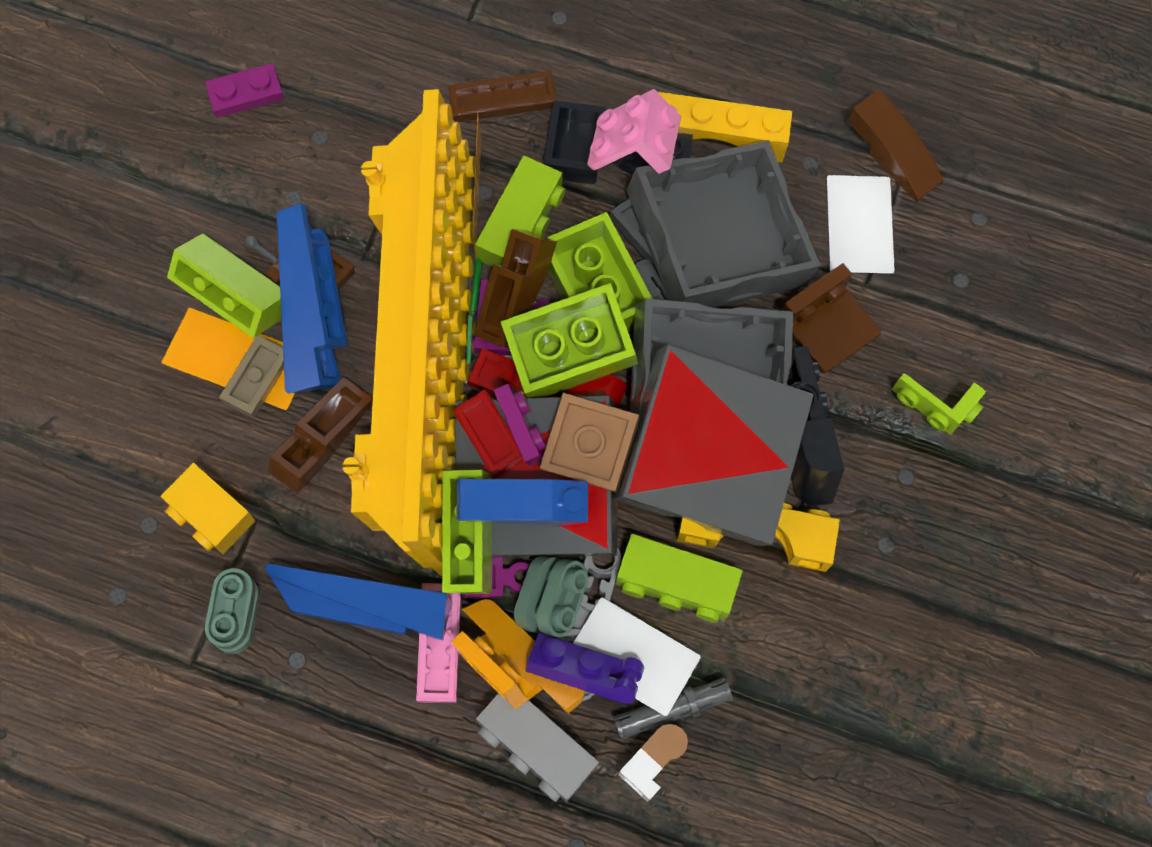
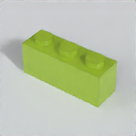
M523 155L475 243L476 259H481L483 263L492 267L493 264L502 265L512 229L528 230L543 236L550 222V218L547 216L552 206L558 208L565 194L566 188L562 187L563 173Z
M202 233L174 249L167 278L253 339L281 321L280 286Z
M483 470L443 471L442 593L492 594V522L457 521V480L492 479V476Z
M631 534L615 585L621 586V591L626 595L642 599L645 594L659 599L658 604L665 608L680 611L681 607L696 611L695 616L699 619L717 623L718 619L725 621L730 614L743 570Z

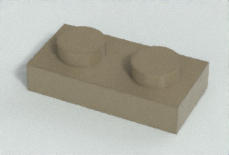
M258 335L219 396L221 402L255 418L284 370L283 347Z

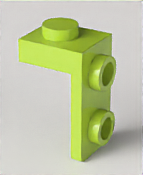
M905 373L902 374L892 388L897 394V398L905 406L916 408L927 417V421L935 429L946 431L950 435L963 420L969 424L974 420L984 407L978 401L986 393L983 388L974 382L955 407L951 409Z

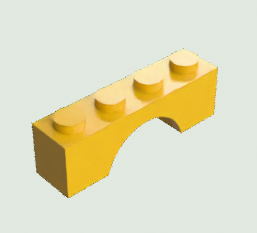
M658 92L669 105L676 108L681 116L678 133L692 134V140L716 139L731 143L737 147L769 140L777 162H783L789 143L792 111Z
M784 503L775 538L784 548L788 564L827 572L834 560L840 519L830 518V514L822 510L811 509L807 513L792 510L793 507L790 504ZM681 518L677 542L714 549L724 535L706 530L695 522Z

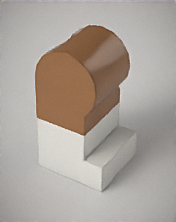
M663 725L657 729L621 769L618 775L648 802L661 788L653 781L655 776L667 763L676 761L686 751L688 745L686 733L677 725Z

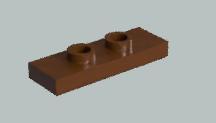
M552 70L448 85L454 122L477 119V115L481 119L553 108V102L557 100Z

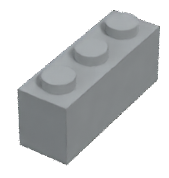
M498 693L476 718L477 724L482 727L477 733L493 748L501 744L511 753L507 760L522 774L526 775L529 770L541 780L538 788L554 802L561 797L567 803L599 764L593 756L529 700L515 710Z

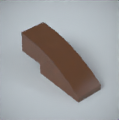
M880 89L853 108L848 123L871 146L869 154L916 202L920 201L943 182L944 179L936 163L919 136Z
M511 230L502 265L493 264L474 336L502 348L509 346L501 321L530 311L541 289L558 241L528 230Z
M343 377L296 423L295 432L270 456L268 472L298 494L344 442L373 402V397Z

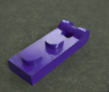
M538 633L525 672L627 704L633 702L636 698L638 691L636 682L642 678L644 665L636 658L628 657L622 660ZM611 676V677L617 678V680H614V679H611V678H608V677Z

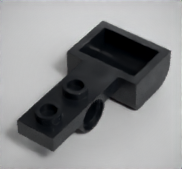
M554 100L544 165L562 172V181L595 184L597 182L598 169L592 170L587 163L597 120L607 110V107ZM677 134L672 160L690 158L692 134ZM637 151L612 162L619 164L621 170L634 174L635 169L638 167L650 165Z
M808 346L793 348L790 367L793 382L791 387L814 395L792 471L794 488L798 498L808 505L833 504L845 469L832 418L826 419L825 414L828 412V402L825 392L819 391L817 383L820 379L818 362L816 359H811Z

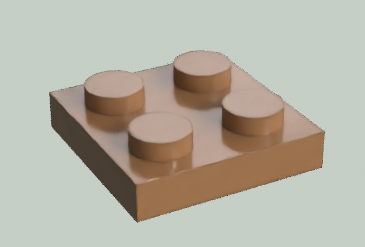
M563 393L540 469L576 481H585L589 485L617 493L640 416Z

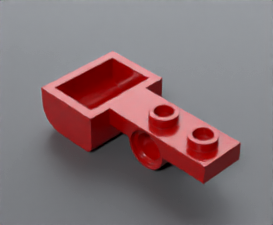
M482 348L467 385L481 391L486 390L493 396H496L494 393L495 389L509 384L516 393L519 391L524 393L514 361ZM609 374L544 398L562 397L563 393L576 397L610 396L615 402V408L618 409L627 385L621 379Z

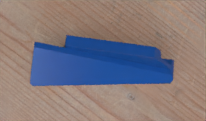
M298 204L280 210L277 213L285 391L287 393L333 388L341 380L333 349L348 346L329 238L322 228L312 229L309 225L307 208L304 204Z
M266 564V572L294 614L407 636L410 629L437 640H444L452 605L447 594Z

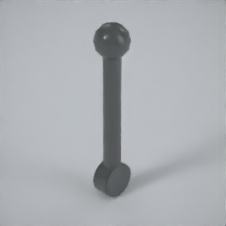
M255 236L245 238L244 244L246 248L250 250L255 249L273 264L279 260L262 247Z

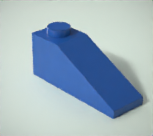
M548 479L457 480V521L562 526L588 522V482Z

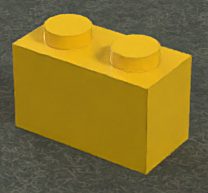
M192 463L160 496L169 505L164 512L181 527L185 522L190 524L196 530L192 537L208 552L215 547L224 554L255 522L251 514L195 463Z

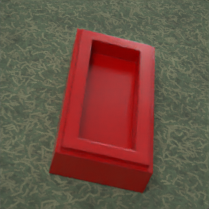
M481 391L452 410L491 476L496 477L523 460L509 425L488 391Z

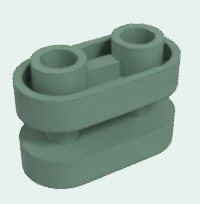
M547 556L535 558L529 566L515 605L514 618L517 626L528 632H542L545 635L554 637L566 636L575 623L588 585V574L585 566L581 562L574 560H559Z
M230 568L224 570L216 577L212 587L205 622V634L209 641L227 654L241 653L251 644L261 597L257 584L241 569Z

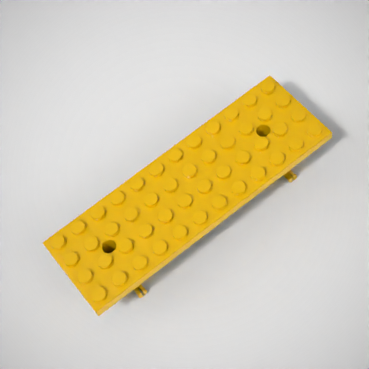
M439 89L424 90L423 112L388 145L373 146L372 161H366L361 166L363 169L361 172L366 177V182L369 186V217L382 235L371 434L355 435L354 457L345 459L343 465L346 467L342 468L351 479V513L372 531H385L423 568H432L442 576L443 471H456V416L452 410L456 408V401L468 400L467 395L463 394L464 381H468L470 373L469 364H466L467 359H465V346H467L468 336L466 312L470 309L471 291L467 289L468 277L473 276L472 256L469 255V244H473V222H470V211L474 210V189H471V180L475 178L476 158L469 153L467 139H462L460 124L453 120L451 105L445 103Z

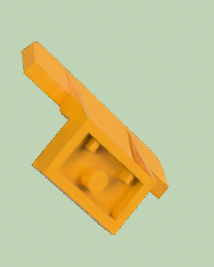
M483 599L462 609L485 635L478 636L472 641L462 631L451 643L463 659L515 710L542 690L568 714L582 703L584 690L525 672L535 640L521 627L517 626L516 622L495 602Z

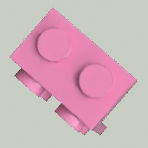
M655 89L641 96L636 95L627 103L613 110H606L599 116L596 123L597 126L593 143L590 147L588 166L592 170H597L637 151L658 174L669 170L672 164L681 116L676 108L669 105Z

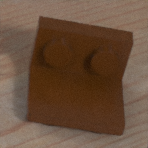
M844 263L787 301L782 310L793 312L792 336L801 347H809L811 359L817 360L819 369L824 374L876 339L881 333L879 327L849 293L846 286L852 273Z

